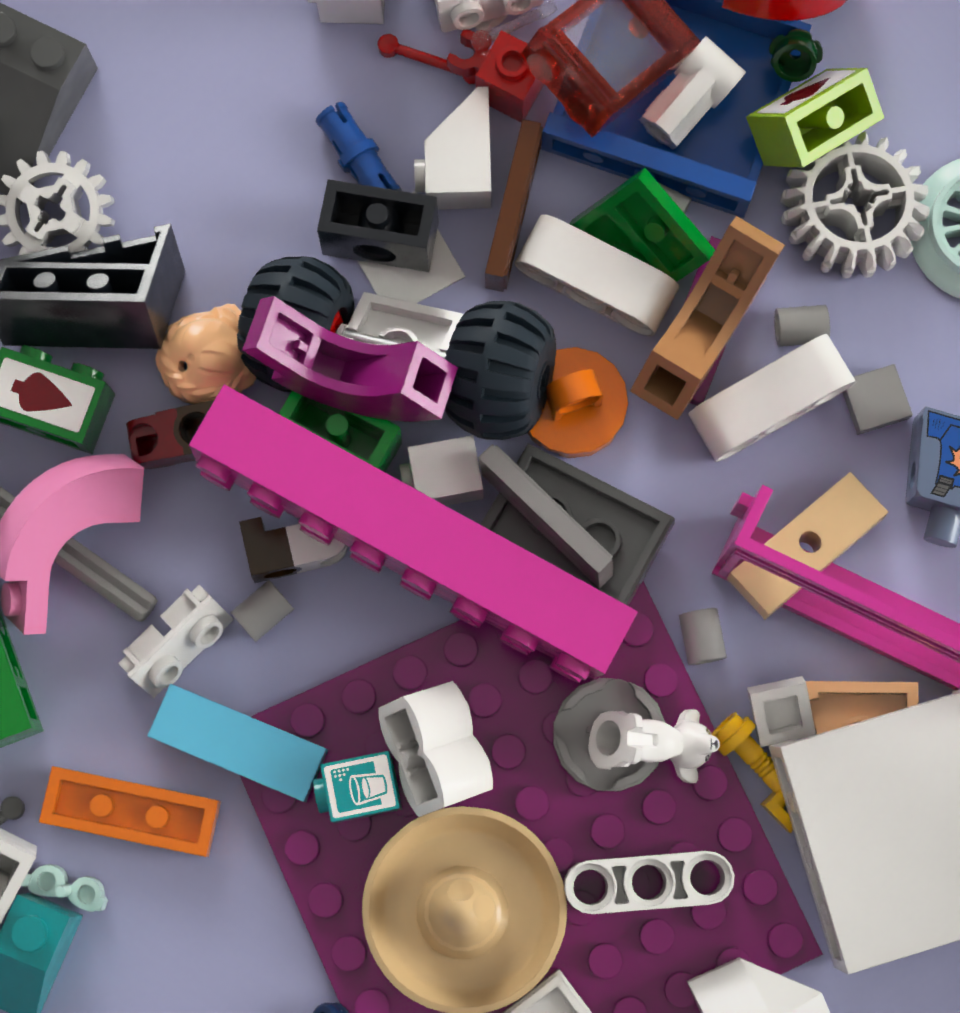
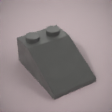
M0 3V195H8L10 188L1 180L2 176L8 175L17 179L21 175L16 163L19 159L24 160L32 167L36 166L38 151H44L49 157L98 67L85 43Z

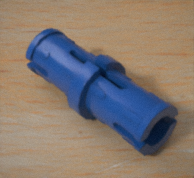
M344 102L336 103L337 112L330 105L317 116L315 122L321 127L340 156L338 164L345 173H351L360 185L402 191L378 156L377 152L380 148L372 138H366Z

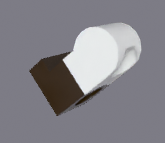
M261 517L239 521L249 569L254 583L331 566L339 562L346 555L349 547L334 538L329 546L320 543L300 530L301 524L265 531Z

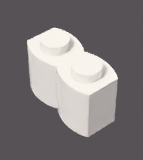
M453 681L400 697L379 707V721L383 737L392 755L399 762V776L404 794L418 817L493 789L490 761L478 740L473 736L469 705Z

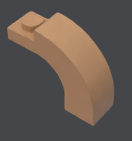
M736 216L726 230L683 307L651 351L630 392L678 420L740 324L785 245Z

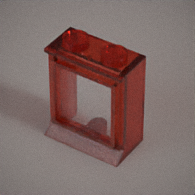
M578 0L547 25L539 28L519 56L526 62L532 75L538 81L544 83L563 104L569 117L581 125L593 138L672 74L701 41L665 0Z

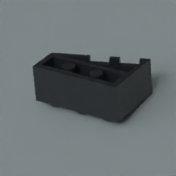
M171 223L154 227V236L122 242L120 234L102 238L103 246L71 253L68 245L0 259V340L2 345L161 349L185 274V268Z

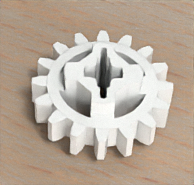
M38 151L36 166L32 167L24 160L19 159L16 163L21 175L17 179L8 175L2 176L1 180L10 188L8 195H0V205L6 208V214L0 215V227H9L11 230L2 240L4 245L12 247L22 244L19 255L56 248L46 247L48 243L51 244L55 236L71 233L77 237L76 240L67 244L71 253L88 250V246L92 242L103 246L102 238L104 237L99 234L101 226L110 227L115 224V220L103 214V208L109 207L115 202L111 195H99L98 190L107 182L102 175H95L89 179L86 177L91 166L86 160L81 159L72 168L70 167V154L60 151L56 162L51 163L50 158L44 151ZM62 175V178L58 177L54 185L41 188L32 185L43 177ZM83 189L87 194L90 204L89 221L82 218L78 202L83 195ZM21 201L27 204L30 222L25 230L20 220ZM48 201L55 204L61 201L60 207L66 212L65 217L61 221L54 218L49 220L50 215L43 210Z

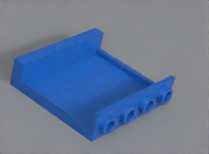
M594 0L553 113H549L544 126L541 150L626 179H630L646 168L657 182L692 198L691 201L744 218L763 166L746 116L788 92L792 83L780 78L770 63L772 55L769 53L770 44L779 34L787 35L792 29H802L810 32L812 25L801 20H770L736 13L722 8L724 0ZM707 36L742 67L746 73L715 109L711 107L673 150L652 137L639 119L661 91L665 90L676 77L674 74L676 69L701 40ZM798 50L791 51V55L798 56L801 54Z

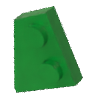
M646 168L639 171L569 223L664 272L676 282L708 262L715 252L713 246Z

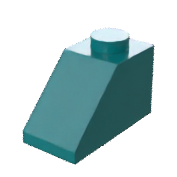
M33 893L16 895L0 931L1 1010L8 1013H41L82 920V914Z

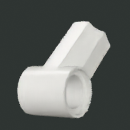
M705 36L674 72L676 77L665 90L661 91L639 120L652 137L659 143L665 144L674 150L711 107L715 109L745 75L746 71Z

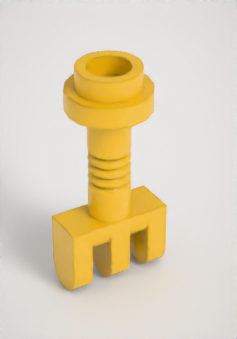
M734 712L723 720L711 734L720 742L718 751L725 756L734 750L747 765H750L751 769H754L755 773H758L760 778L762 777L763 782L773 792L760 805L782 828L791 833L793 827L789 814L783 809L786 804L773 760L750 736L756 727L755 723L748 716L742 719Z

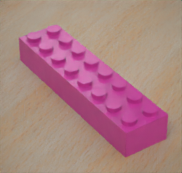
M225 384L222 386L189 444L197 462L195 466L202 470L200 475L206 480L227 491H230L233 484L238 485L248 491L247 495L251 497V504L276 518H280L283 511L299 519L298 523L301 524L300 530L320 543L329 546L333 538L350 547L349 551L352 553L349 557L355 562L376 573H380L383 566L402 576L399 585L428 601L433 593L453 604L449 612L455 617L476 628H480L481 624L485 621L503 631L499 639L500 641L528 656L531 652L538 650L551 657L553 661L549 667L574 682L580 683L581 679L586 680L587 678L593 680L606 673L638 611Z

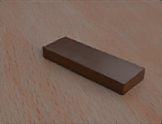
M522 119L485 270V288L500 292H504V289L507 290L542 146L543 127H541L539 122Z

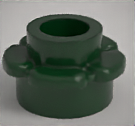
M792 29L787 35L779 34L772 40L769 47V53L772 55L770 63L780 78L790 82H800L809 78L814 73L817 63L822 60L823 48L819 41L812 39L810 32L802 29ZM798 50L801 54L798 56L791 55V51Z

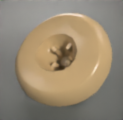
M459 806L439 809L418 817L403 827L385 844L374 860L365 883L362 918L365 937L371 954L386 978L401 993L427 1008L440 1012L486 1013L519 1000L530 992L547 974L565 935L567 901L563 880L554 859L533 832L520 822L502 813L490 809Z

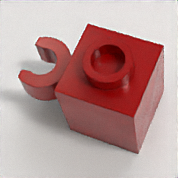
M463 30L460 35L461 44L471 48L474 51V55L468 59H461L450 53L447 57V67L459 76L468 77L475 75V88L488 87L489 106L522 123V119L526 118L548 79L549 54L502 30L491 49L485 47V42L479 34L471 30Z

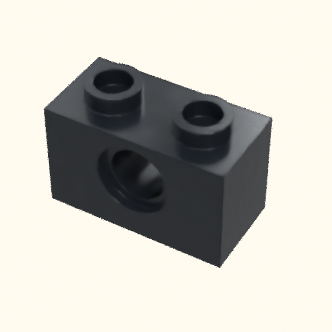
M328 179L317 228L322 254L429 272L439 223L437 197Z

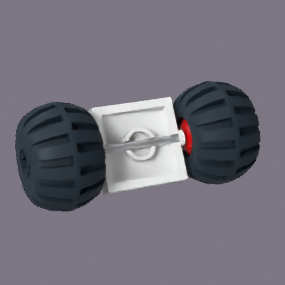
M307 256L283 257L265 264L256 273L247 288V294L244 296L241 306L242 311L238 321L237 343L238 349L243 353L241 359L249 371L256 376V379L279 391L292 392V390L271 379L274 373L273 369L242 351L260 299L272 296L277 297L323 328L340 336L376 345H395L419 341L458 367L445 412L461 429L478 438L506 440L522 436L536 425L547 401L546 390L548 384L552 382L555 367L556 338L552 326L535 310L513 301H490L476 305L462 314L363 292L354 311V297L347 279L329 264Z

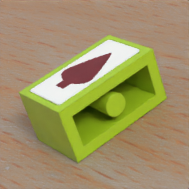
M868 68L825 69L747 115L746 118L764 166L803 168L884 119V115Z

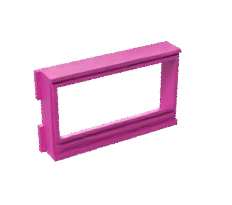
M762 485L754 497L742 492L730 513L738 517L711 574L728 581L727 577L730 572L744 560L802 587L799 592L781 606L782 608L953 690L960 689V623L834 563H831L820 572L764 545L774 535L756 526L773 489Z

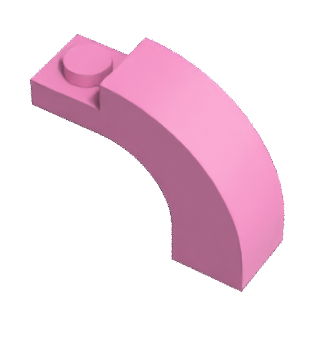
M125 454L84 456L66 461L47 470L29 483L15 497L1 518L0 577L4 581H9V583H4L1 589V607L3 614L24 635L46 634L50 573L58 552L70 538L93 525L140 522L144 467Z

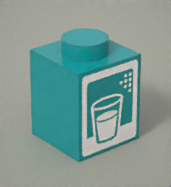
M390 751L320 764L322 778L313 779L319 813L329 812L332 823L402 810Z

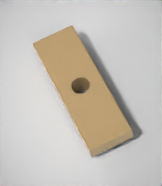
M849 472L764 545L822 572L882 521L889 512ZM799 543L809 544L813 549V553L804 551ZM745 560L731 571L727 577V580L764 620L802 589V587Z

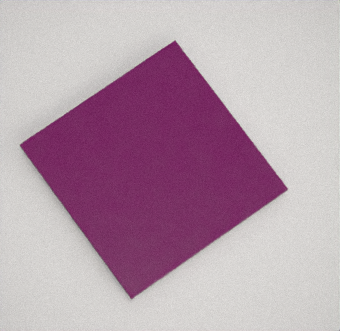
M642 581L629 604V607L635 609L638 613L606 673L593 680L598 678L622 679L642 687L658 703L665 723L672 727L676 725L679 715L684 710L696 709L700 714L699 723L706 726L712 734L715 730L649 591L644 581ZM462 620L454 622L251 716L254 719L328 749L323 762L325 764L390 751L382 734L379 721V707L400 697L453 681L469 705L473 736L478 740L490 761L493 789L445 808L465 806L490 809L520 822L545 845L552 855L563 881L572 866L586 860L696 851L716 852L724 856L732 865L735 875L734 886L724 900L715 904L587 914L575 909L567 901V922L564 938L553 964L539 983L557 969H560L592 1013H700L687 983L689 979L738 957L781 975L823 955L727 755L723 756L718 750L711 753L709 760L697 768L698 781L696 783L683 782L677 776L674 764L670 759L659 762L657 768L642 783L620 792L596 791L576 782L559 762L553 746V723L562 702L578 686L593 680L589 678L586 680L581 679L580 683H577L560 675L549 667L553 661L551 657L538 650L531 652L528 656L511 648L499 640L503 631L485 621L481 624L480 628H476ZM392 755L402 810L339 823L331 822L329 812L319 813L314 787L305 803L239 775L340 1004L345 1006L350 1013H445L427 1008L413 1001L393 986L371 954L363 927V894L374 860L385 844L397 832L418 818L404 794L399 776V762ZM321 769L316 779L322 778ZM707 860L697 863L693 867L690 876L693 888L703 895L712 893L720 882L718 868ZM645 865L635 871L632 877V886L634 892L642 899L654 898L662 889L663 879L657 868ZM589 869L582 871L576 877L573 889L579 901L585 904H592L598 902L603 897L606 884L600 873ZM515 1002L486 1013H502Z

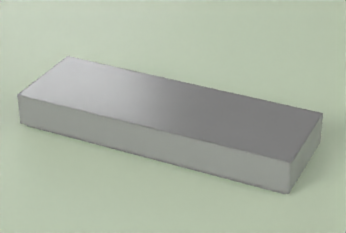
M492 444L478 457L482 476L599 589L613 576V556L497 445L494 446Z

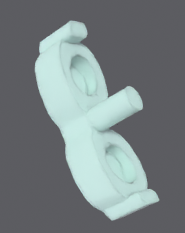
M48 864L40 866L33 873L27 874L22 883L23 887H28L29 891L40 896L68 897L72 904L89 912L105 910L108 902L103 884L98 879L85 876L78 878L73 884H70L67 872L58 865Z

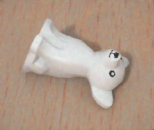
M696 709L684 710L679 715L674 727L663 721L642 719V716L637 713L628 714L624 711H606L601 713L593 723L588 750L590 759L595 766L604 770H611L612 767H629L630 764H637L639 761L648 763L663 762L670 759L674 764L677 776L683 782L696 783L698 781L697 768L709 760L711 753L719 749L720 742L715 736L711 735L710 730L706 726L699 723L700 714Z

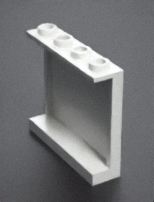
M960 689L952 691L953 694L800 740H787L768 746L834 968L848 975L960 940Z

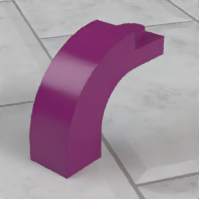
M275 296L260 299L242 351L274 370L271 378L273 381L300 395L343 411L391 421L420 422L442 419L458 367L419 341L395 345H376L340 336L318 325Z

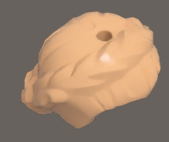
M225 304L220 307H214L208 312L183 316L179 321L168 326L161 349H158L156 353V366L171 395L179 398L182 402L196 404L215 400L224 384L239 393L254 384L256 376L245 366L241 359L243 353L238 349V321L242 310L235 304ZM184 362L187 363V370L184 369Z

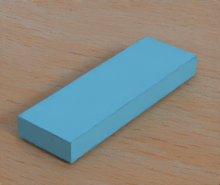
M173 684L169 685L147 735L150 738L305 803L313 788V779L317 778L321 769L320 764H323L328 749Z

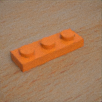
M52 766L39 823L209 857L221 801Z

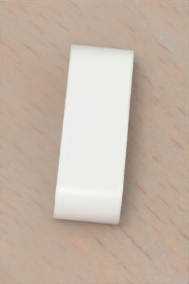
M549 215L539 216L514 262L515 266L531 279L645 336L655 335L679 290V284L664 272Z
M824 334L712 396L692 409L688 415L715 462H719L831 400L854 385L856 381L829 335Z
M696 851L586 860L576 863L568 870L563 884L566 900L572 907L582 913L602 914L715 904L721 902L730 894L734 886L735 875L732 865L724 856L716 852ZM707 860L718 868L720 882L712 893L703 895L693 888L690 876L693 867L697 863ZM645 865L657 868L663 879L660 893L651 899L639 897L634 892L632 886V877L635 871ZM595 870L604 878L606 884L605 893L596 903H582L575 896L573 889L574 881L582 871Z

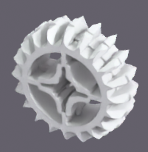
M866 131L859 133L854 145H851L848 140L807 166L791 169L785 180L791 188L784 190L780 199L783 205L790 208L784 211L781 217L782 224L798 226L789 236L790 244H800L806 241L808 246L802 254L804 261H809L816 254H819L824 258L820 267L822 273L829 272L835 262L841 264L840 272L844 279L851 277L856 265L859 266L863 276L868 278L872 277L875 273L876 263L885 271H889L896 264V256L907 258L913 250L910 241H919L924 234L925 229L919 222L925 221L930 212V207L920 203L928 194V186L912 184L921 173L920 166L904 168L902 163L907 157L906 149L897 151L894 156L886 152L889 146L887 137L881 138L876 147L868 145L869 138ZM838 171L837 192L827 194L823 201L813 202L814 185L823 177ZM863 172L875 177L882 184L870 182L865 178ZM849 197L852 198L854 204L845 205V202ZM855 206H864L861 214L857 212ZM895 208L896 218L893 230L881 238L872 240L870 232L874 227L873 218L882 216L887 209ZM825 226L840 228L848 240L833 234Z

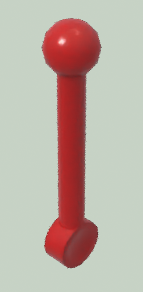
M384 34L378 40L379 52L384 57L391 58L398 54L453 73L447 67L446 59L399 44L396 36L392 34ZM475 75L463 77L465 82L475 85Z

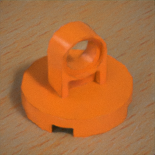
M579 347L557 349L552 382L548 384L546 390L547 401L538 422L528 432V435L540 447L542 445L548 451L559 453V456L566 458L591 456L610 445L623 426L628 407L626 384L615 365L599 353Z

